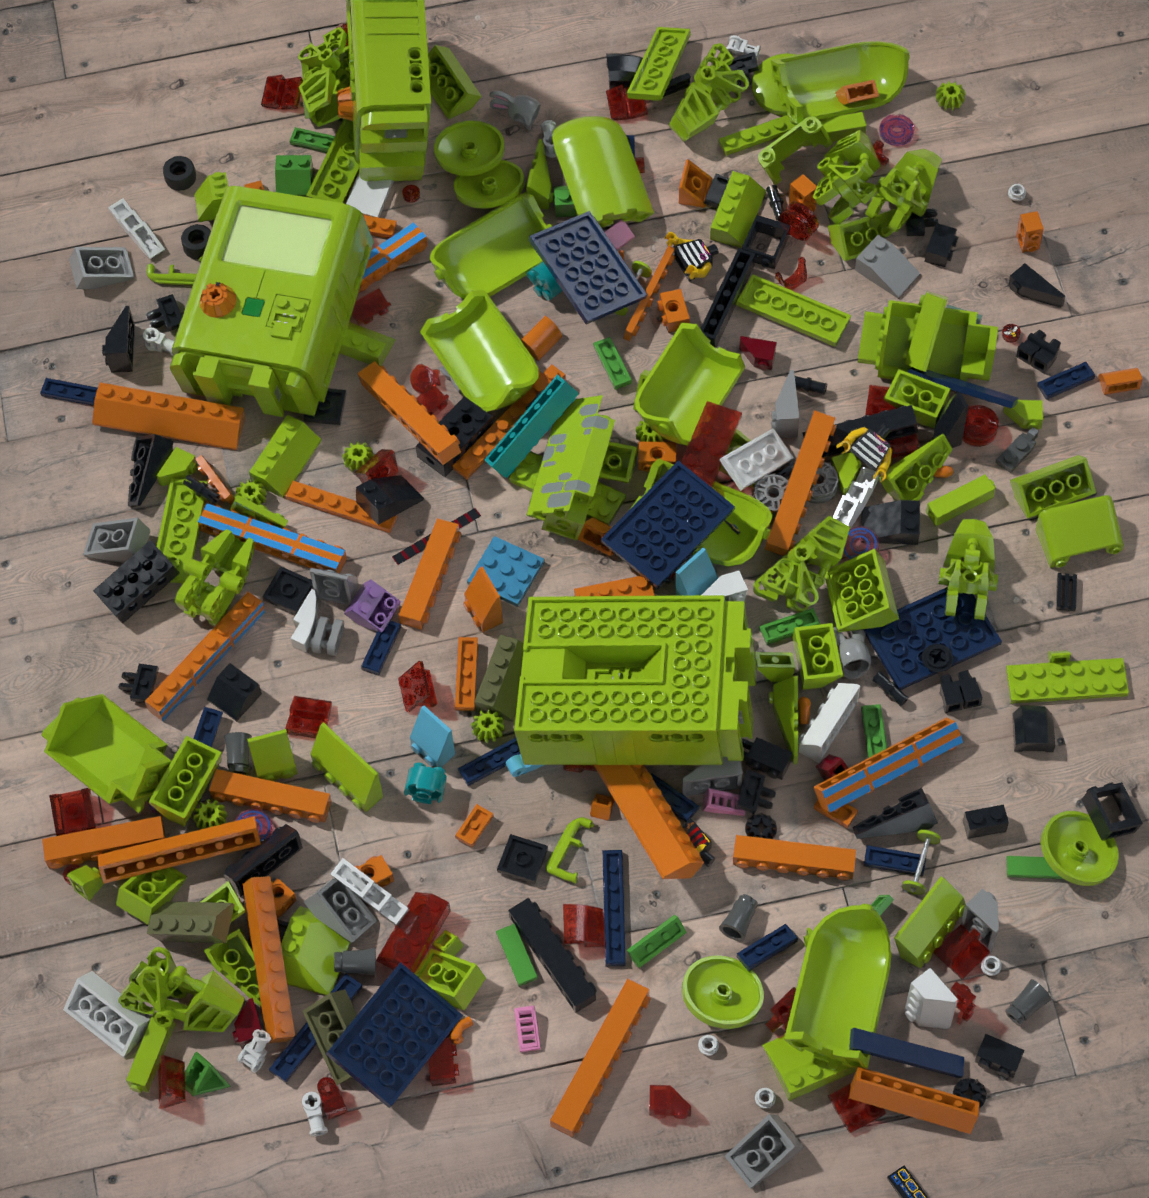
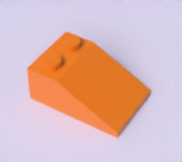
M482 566L478 569L464 593L465 602H463L466 611L468 613L471 612L473 615L472 621L475 627H480L481 631L485 632L502 624L503 617L500 595Z

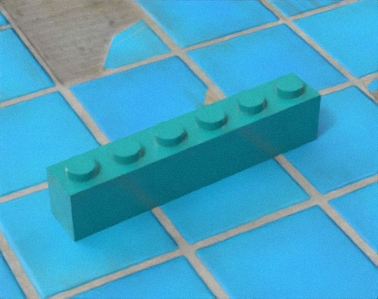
M557 374L484 460L507 479L520 462L526 458L531 449L538 444L543 435L551 429L555 421L563 415L567 407L575 401L579 392Z

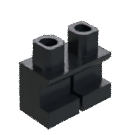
M1039 329L1034 334L1030 333L1025 342L1018 346L1016 357L1046 374L1057 359L1061 342L1056 339H1052L1050 343L1046 342L1045 332Z
M968 670L958 673L959 681L953 682L949 674L941 676L939 693L942 696L945 713L962 710V707L968 709L981 706L983 698L976 678L971 677Z

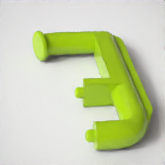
M152 263L147 265L146 270L148 278L158 284L193 285L197 275L174 273L175 268L173 264L170 265L169 274L154 273L155 266Z
M584 817L577 818L567 825L546 865V870L549 874L577 884L578 873H570L559 867L571 845L578 848L583 847L581 841L574 839L580 825L588 829L594 826L592 820Z

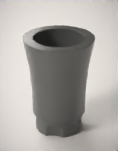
M244 732L228 733L224 736L228 772L247 775L250 751L247 739L252 738V736Z
M740 895L725 920L719 926V930L730 939L744 941L758 902L749 895Z
M376 948L343 951V953L335 952L334 971L376 976Z
M1030 979L1026 987L1010 1003L1005 1012L1014 1023L1020 1025L1052 999L1038 982Z

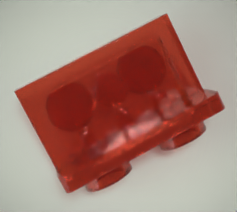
M380 288L355 301L352 315L358 325L362 323L367 325L374 320V316L378 314L383 316L388 313L391 303L387 302Z
M432 384L416 399L420 406L423 404L430 415H434L438 409L442 411L448 405L449 396L448 394L444 395Z
M956 981L950 991L958 999L956 1008L960 1012L957 1023L961 1024L964 1020L967 1022L974 1014L976 996L971 993L968 986Z

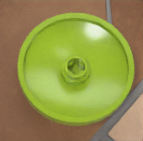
M785 53L769 57L758 66L759 70L754 72L752 77V93L756 102L766 111L781 116L787 115L788 109L785 105L782 106L777 95L780 90L778 83H774L771 60L797 54Z
M481 121L458 122L448 126L437 136L434 143L435 158L444 170L460 176L483 174L496 167L502 160L505 153L504 138L497 128Z
M501 160L496 167L488 172L474 176L457 175L454 181L456 198L464 205L473 208H493L504 205L519 196L525 186L524 174L521 168L505 160Z
M1079 811L1061 812L1053 816L1043 828L1040 842L1042 853L1052 870L1063 879L1081 886H1094L1104 882L1115 871L1119 859L1116 841L1114 838L1102 841L1089 814Z
M708 956L694 962L686 971L681 987L683 1001L688 1010L703 1023L722 1029L739 1028L750 1023L758 1015L764 999L763 986L753 970L748 972L739 960L727 956Z

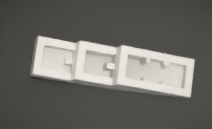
M124 198L108 207V210L120 226L149 259L154 258L165 250L145 221H142L134 209L132 210Z
M865 467L861 468L856 482L852 481L846 496H842L833 518L846 524L851 529L879 480L878 477L880 475L873 479V475L877 471Z
M344 858L332 871L331 875L395 925H398L409 911L408 907L395 899L390 893Z

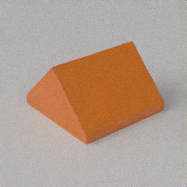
M689 159L685 162L679 186V204L704 208L706 207L704 200L713 178Z

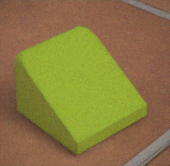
M1066 650L1049 651L1047 653L1049 663L1066 662L1070 660L1071 652Z
M444 930L432 943L438 951L455 956L463 947L460 939L447 930Z

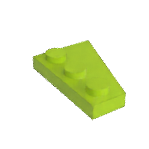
M237 495L229 510L237 511L240 515L246 517L252 516L264 523L270 522L281 529L285 528L288 522L283 515L273 513L265 506L251 502L245 496Z

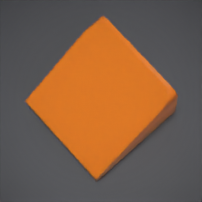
M596 794L591 805L590 816L609 820L615 802L614 798Z

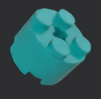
M543 261L527 272V277L535 286L533 288L534 292L539 297L543 296L549 301L563 292Z
M419 762L414 763V767L408 770L404 795H411V800L419 803L431 804V801L436 800L440 803L443 800L447 782L445 769L441 767H426L425 764Z

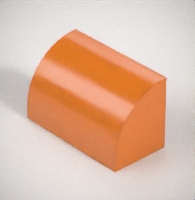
M875 80L846 85L835 92L840 103L844 105L879 97Z
M544 316L521 341L531 356L539 361L562 338V333L551 319Z
M1138 368L1100 373L1098 375L1104 395L1140 389L1143 380Z
M595 518L586 521L578 540L609 556L614 554L613 551L601 542V538L612 527Z

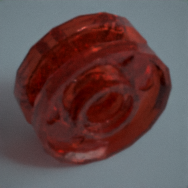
M791 202L786 210L779 215L780 222L791 225L790 235L797 240L807 241L812 236V233L819 228V222L815 214L802 203Z
M983 405L968 407L962 440L975 447L986 446L993 442L999 425L996 413L991 408Z

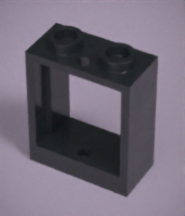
M756 215L742 249L755 253V263L766 268L775 269L790 236L791 225ZM758 232L781 239L774 256L750 249Z
M1111 782L1099 788L1093 786L1086 791L1087 793L1081 799L1102 841L1135 833L1143 824L1122 782L1116 784ZM1113 795L1125 820L1110 823L1098 798Z

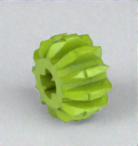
M948 80L947 84L942 83L936 90V102H939V107L944 106L945 110L947 108H951L952 111L954 108L959 109L961 104L965 102L966 92L962 84L957 85L956 81L950 83Z
M640 420L639 426H636L637 441L663 442L666 439L652 430L644 421Z
M357 441L356 445L350 443V448L345 447V453L342 455L345 467H349L351 472L357 470L360 473L362 469L367 472V467H372V461L375 459L372 448L368 447L366 442L360 445L359 441Z
M248 479L246 484L241 482L240 487H236L235 498L237 495L245 496L251 502L262 505V503H266L267 491L262 483L258 484L256 479L253 482H250Z
M488 710L487 714L480 711V716L475 715V722L471 723L473 735L477 736L479 741L485 739L486 744L489 742V739L495 742L496 737L501 738V731L505 730L502 724L503 718L499 717L497 711L491 714V710Z
M207 799V804L205 805L200 802V808H195L194 810L196 815L193 816V819L198 829L226 823L227 812L224 811V805H219L217 800L211 804L210 800Z

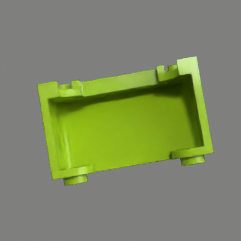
M811 116L804 119L759 153V164L774 185L782 181L780 173L785 168L781 162L808 142L814 148L817 145H823L826 149L833 144L825 128L816 117Z
M1110 495L1050 508L1042 511L1038 516L1035 530L1050 568L1065 566L1070 556L1105 548L1107 553L1117 554L1123 550L1124 543L1114 502Z

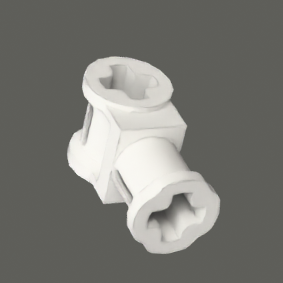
M733 35L729 37V44L726 48L733 58L755 52L758 60L761 46L748 45V40H744L739 36Z
M547 120L540 126L544 134L545 155L554 158L557 155L552 136L556 123L552 120Z
M147 328L143 332L145 347L149 351L162 353L164 350L174 356L172 354L173 340L166 338L165 334L155 328Z
M255 1030L252 1041L245 1045L237 1061L239 1063L243 1062L251 1068L253 1073H256L265 1061L264 1057L267 1051L264 1048L271 1040L270 1034L264 1030Z
M308 1092L303 1096L302 1104L310 1124L311 1131L309 1134L311 1137L321 1136L328 1132V1128L325 1127L323 1121L321 1099L317 1093ZM314 1100L315 1106L310 1107L309 1101Z

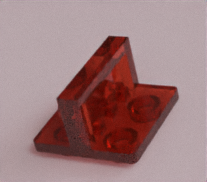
M423 661L415 663L398 678L406 712H411L417 706L435 707L438 704L430 670L424 669Z
M959 925L943 940L939 948H935L933 953L959 978L964 979L990 954V951L979 941L981 934L974 928L969 932L963 925Z

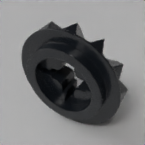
M932 644L924 649L922 662L924 667L928 668L930 672L934 671L939 674L942 671H947L952 666L953 654L948 647L942 644ZM941 654V661L934 664V658Z
M762 812L757 815L753 814L752 817L747 819L745 825L746 835L773 839L777 833L776 822L770 815H765ZM760 822H762L763 827H767L763 829L762 835H760L759 828H755L759 827Z
M970 1077L961 1079L955 1085L953 1095L970 1099L968 1095L964 1094L970 1087L971 1091L976 1093L971 1100L979 1102V1108H981L987 1096L984 1085L978 1079H971Z

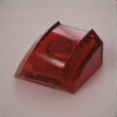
M90 788L49 795L56 836L96 829Z

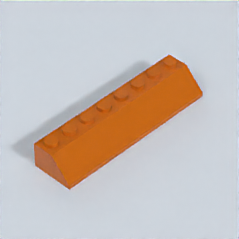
M100 382L94 401L92 424L147 435L157 434L164 438L237 450L246 418L244 408Z
M594 765L662 879L692 878L704 864V861L644 765Z

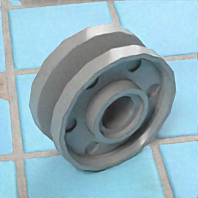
M826 462L823 463L822 469L817 468L816 474H819L817 481L822 483L812 484L810 488L813 491L810 502L815 504L831 500L838 488V474L834 467Z
M766 475L759 479L755 485L753 498L761 501L769 508L772 517H776L789 481L780 475ZM769 494H775L777 497L772 498Z

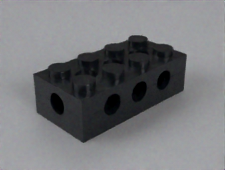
M464 396L439 421L440 425L446 426L451 436L455 435L460 442L458 446L461 453L442 465L419 442L415 446L417 458L443 477H446L453 470V465L493 425V416Z
M150 540L97 586L93 592L123 624L178 576L180 572Z

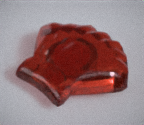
M418 364L410 374L412 388L416 392L425 395L434 386H441L439 379L440 371L438 369L432 370L423 364Z

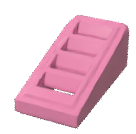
M710 788L705 792L703 811L738 816L745 815L744 810L735 809V801L738 799V794ZM719 799H722V806L719 805ZM728 800H731L730 808L727 807Z
M535 1006L515 1008L520 1052L541 1050ZM533 1022V1025L521 1027L520 1025ZM534 1031V1034L522 1035L523 1032ZM535 1039L534 1043L523 1044L525 1040Z

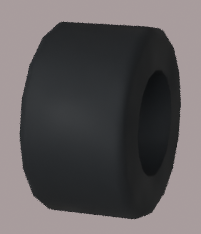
M175 156L165 162L163 175L168 187L181 191L190 188L195 183L196 171L194 164L189 158ZM180 171H184V172H185L184 174H181V175H174L175 173L180 172Z
M195 224L183 231L181 242L183 250L188 257L199 259L203 256L211 233L208 227ZM195 240H204L200 244H192Z

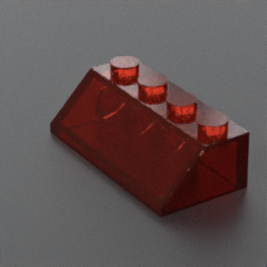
M415 892L407 906L409 911L400 923L395 926L377 957V962L393 970L401 962L410 971L415 973L451 911L448 901L432 893Z

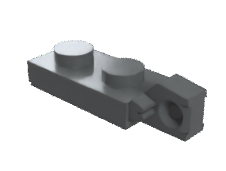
M1033 427L1027 434L1022 433L996 459V463L1011 473L1034 449L1036 445L1035 439L1038 437L1039 431Z

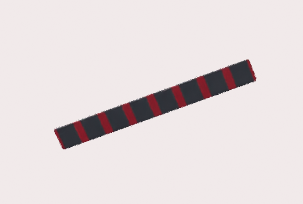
M473 508L451 522L459 524L460 529L481 517L476 508ZM431 534L392 556L396 564L399 565L425 550Z

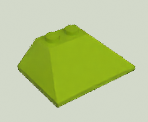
M302 906L291 916L281 943L287 985L326 996L334 989L340 972L334 971L335 952L343 953V951H348L351 942L318 920L309 908Z

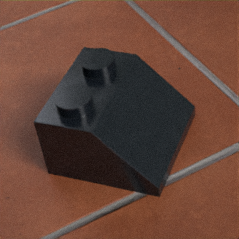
M229 663L217 676L207 701L237 722L261 696L262 692L259 683Z

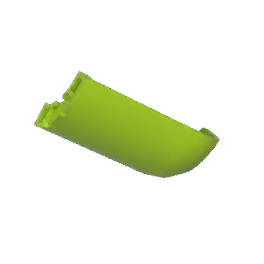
M859 42L771 60L774 83H778L780 90L777 94L782 106L785 105L787 107L789 118L794 123L799 124L811 116L821 120L877 108L891 102L901 92L907 80L910 54L906 48L890 42ZM875 80L879 93L877 98L844 105L840 103L835 92L843 86Z
M586 116L569 120L553 130L552 140L578 216L590 211L600 227L603 228L613 224V220L622 219L623 222H642L654 214L627 136L620 124L607 117Z
M524 192L437 244L430 255V261L435 269L434 273L437 279L442 280L452 293L465 299L471 291L485 290L489 297L525 277L527 272L542 262V259L529 242V236L552 227L551 224L546 225L542 220L544 215L534 196Z
M485 290L471 291L456 306L457 310L449 315L447 312L441 316L427 319L420 333L463 395L486 412L497 410L516 402L532 388L539 378L538 366Z
M681 323L635 398L638 414L652 430L672 442L685 446L696 444L703 437L746 368L740 354L727 351L721 347H718V349L710 344L711 340L703 334L698 324Z
M659 458L652 464L643 486L647 488L643 496L674 464ZM696 474L735 506V510L726 518V521L734 524L741 533L737 535L724 521L692 555H695L704 548L714 564L728 567L743 564L754 556L763 539L767 540L770 535L771 529L768 528L772 514L769 508L761 501L745 493ZM638 496L634 505L642 498V496Z
M864 903L839 908L825 916L813 929L807 943L784 1037L786 1042L801 1052L805 1049L814 1053L813 1057L825 1062H829V1059L840 1061L842 1066L857 1068L859 1066L868 1068L871 1055L857 1050H849L850 1030L858 1028L876 1033L890 972V938L885 923L871 905Z

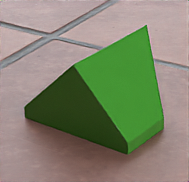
M198 1052L194 1053L178 1083L192 1096L231 1087L214 1066Z

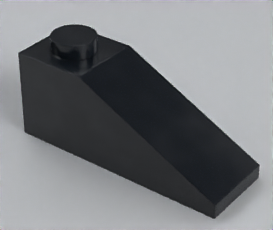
M1026 263L1010 275L1008 286L1021 297L1059 308L1064 305L1065 295Z

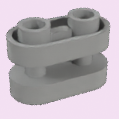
M321 616L319 620L316 619L315 635L311 636L309 647L312 648V652L321 653L323 648H327L328 655L336 656L344 631V620L335 619L333 624H329V618ZM330 631L329 641H326L327 633Z

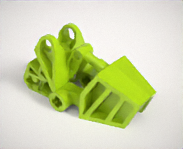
M341 27L335 28L323 35L324 43L317 47L310 43L298 55L301 63L312 67L311 70L304 74L305 81L299 86L310 118L318 127L341 119L338 117L337 91L350 86L349 68L345 69L349 65V47L346 46L348 35Z
M721 43L714 44L707 56L702 60L694 75L695 82H692L685 91L684 98L679 103L669 123V127L683 142L705 131L714 124L719 112L726 110L730 103L737 102L741 97V92L745 91L749 86V81L743 70L732 71L728 66L732 64L734 58ZM716 50H719L720 52L717 58L714 57V55L716 54ZM737 80H742L745 83V87L737 85ZM729 92H735L737 98L730 97Z
M861 130L839 140L824 155L826 158L817 166L825 176L819 181L813 195V199L817 204L821 206L838 194L842 196L836 201L829 213V218L835 224H839L854 213L853 208L859 203L866 204L878 190L875 184L867 183V180L880 167V163L869 137ZM844 161H847L849 166L843 165Z
M926 149L907 151L885 178L881 177L877 182L878 193L873 196L865 215L874 219L880 213L886 201L897 205V210L888 229L895 232L900 230L912 212L921 217L929 205L942 159L934 152Z
M831 516L826 517L795 544L788 554L781 557L773 567L769 568L753 583V592L757 596L771 602L777 601L779 594L786 596V608L797 612H803L809 606L816 604L819 598L816 589L824 585L826 573L841 560L850 527ZM805 562L819 566L818 574L809 571ZM776 573L778 577L773 579L772 576ZM761 584L764 587V589L762 590L759 589ZM807 592H811L814 595L813 602H810ZM796 602L805 605V608H799Z
M963 519L953 536L943 565L946 568L940 567L938 585L948 586L945 615L955 617L958 593L977 595L974 619L984 620L988 591H996L998 584V574H992L995 573L993 536L986 522L977 519Z
M226 529L200 549L202 562L192 558L188 561L185 568V574L188 575V578L178 590L175 598V604L184 610L183 613L193 619L196 615H202L214 627L226 615L235 595L241 592L244 582H247L255 549L254 539L248 537L244 543L235 538L232 531ZM211 570L222 574L217 587L209 584V582H204Z
M155 947L147 956L148 964L141 961L133 969L129 977L130 983L122 991L118 999L123 1008L148 1015L157 1011L154 1021L161 1027L171 1026L174 1018L184 1021L183 1030L224 1032L238 1015L245 998L214 970L202 977L201 980L194 979L187 973V969L184 966L176 967L171 953L167 949ZM156 953H162L166 958H160ZM188 993L194 995L189 1006L167 999V996L169 997L170 995L177 999L186 997ZM144 1002L150 1003L153 1007L147 1006Z

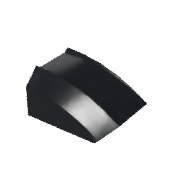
M606 53L609 90L629 88L643 58L625 53Z
M1020 706L1014 711L1012 715L1014 752H1054L1055 731L1052 713L1045 706Z

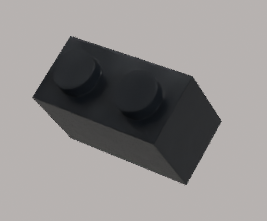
M936 223L926 250L924 262L946 267L947 261L951 262L954 253L952 247L957 246L959 239L956 236V228Z
M1004 804L966 811L963 817L967 839L1006 832L1009 824Z
M985 1034L975 1062L983 1069L997 1071L1002 1077L1014 1078L1025 1050Z

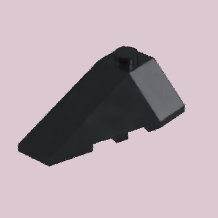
M957 392L942 408L932 437L933 440L944 434L952 448L962 445L969 407L961 392Z
M157 434L136 437L131 455V460L134 461V469L130 470L133 482L129 486V507L141 506L156 482L157 474L173 452L174 441Z
M920 788L899 798V803L895 806L890 807L888 805L883 808L884 811L880 815H872L852 828L856 838L861 839L928 830L935 824H938L923 789Z

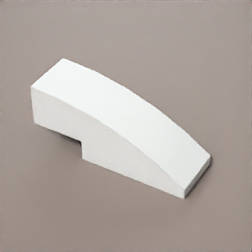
M311 589L293 619L296 630L291 637L292 646L305 653L309 648L311 636L315 634L314 625L316 619H318L317 597L313 589Z

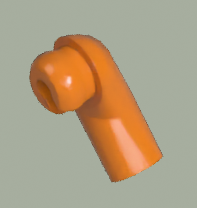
M942 466L937 469L934 477L948 478L953 475V468Z
M801 697L798 700L800 724H809L811 701L806 697Z
M470 1016L458 1021L451 1030L450 1039L453 1040L454 1044L462 1043L464 1040L462 1037L463 1030L474 1025Z

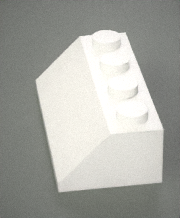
M838 683L835 689L832 688L830 690L826 704L822 703L817 711L818 716L816 719L812 718L807 727L809 730L806 735L802 734L798 740L799 753L820 763L857 705L860 685Z
M929 968L911 982L905 1006V1015L918 1026L948 1029L951 1026L958 999L932 969Z
M91 971L77 978L63 1010L124 1058L143 1038L151 1017L148 1014L123 1008L118 1002L121 993Z

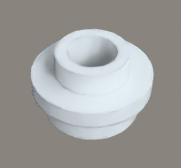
M1014 184L1009 188L1008 196L1013 201H1021L1026 196V190L1021 184Z
M986 956L981 962V970L988 976H995L1001 970V962L995 956ZM993 964L995 968L989 969L987 965Z
M712 1035L701 1037L698 1042L699 1051L706 1056L715 1054L719 1048L718 1040ZM710 1043L712 1048H705V1044Z
M761 1088L756 1092L755 1102L760 1108L768 1109L775 1104L776 1096L771 1089ZM767 1096L769 1101L764 1102L761 1098Z

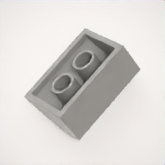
M982 888L965 905L960 927L989 954L993 951L999 931L998 902L992 893L986 892Z

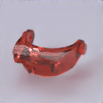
M798 258V267L789 278L783 280L782 275L777 272L775 273L776 280L789 290H794L806 282L807 269L805 258Z

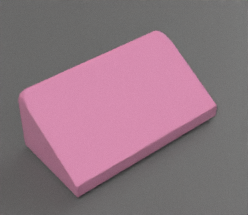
M622 220L604 232L616 250L635 237L628 225Z

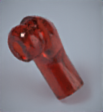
M877 140L873 144V148L879 163L885 166L889 162V158L883 154L884 143Z

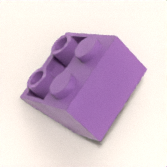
M370 579L362 584L344 614L360 626L383 632L401 601Z

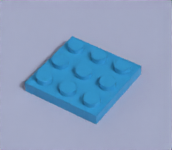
M494 536L467 580V584L470 585L478 569L483 566L500 595V599L518 607L545 560L538 555Z

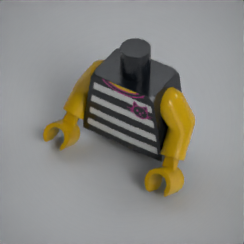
M668 232L664 238L668 239V246L674 245L673 255L688 281L690 282L695 278H705L713 266L712 256L719 254L716 244L706 247L701 239L678 238L675 233Z
M882 424L877 431H874L871 427L853 430L842 442L837 444V448L840 446L844 447L842 454L851 451L874 471L878 469L873 475V479L877 475L881 476L880 483L886 479V472L891 463L892 449L890 447L891 444L885 438L892 430L885 424Z

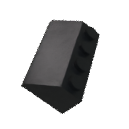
M287 824L276 828L270 837L261 840V845L256 846L252 851H247L238 862L230 864L223 873L225 880L232 884L235 892L240 897L243 896V884L253 877H267L303 848L298 831Z

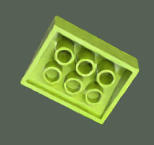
M875 548L830 568L829 572L826 573L825 580L838 632L882 627L899 619L885 561Z
M323 722L320 725L310 754L311 764L317 771L321 770L325 773V778L331 784L335 783L342 795L345 797L348 795L357 809L362 808L367 812L383 798L379 775Z
M785 1035L762 1045L789 1101L855 1073L857 1070L854 1067L842 1066L840 1061L829 1059V1062L816 1059L813 1057L814 1053L805 1049L801 1052L784 1040Z

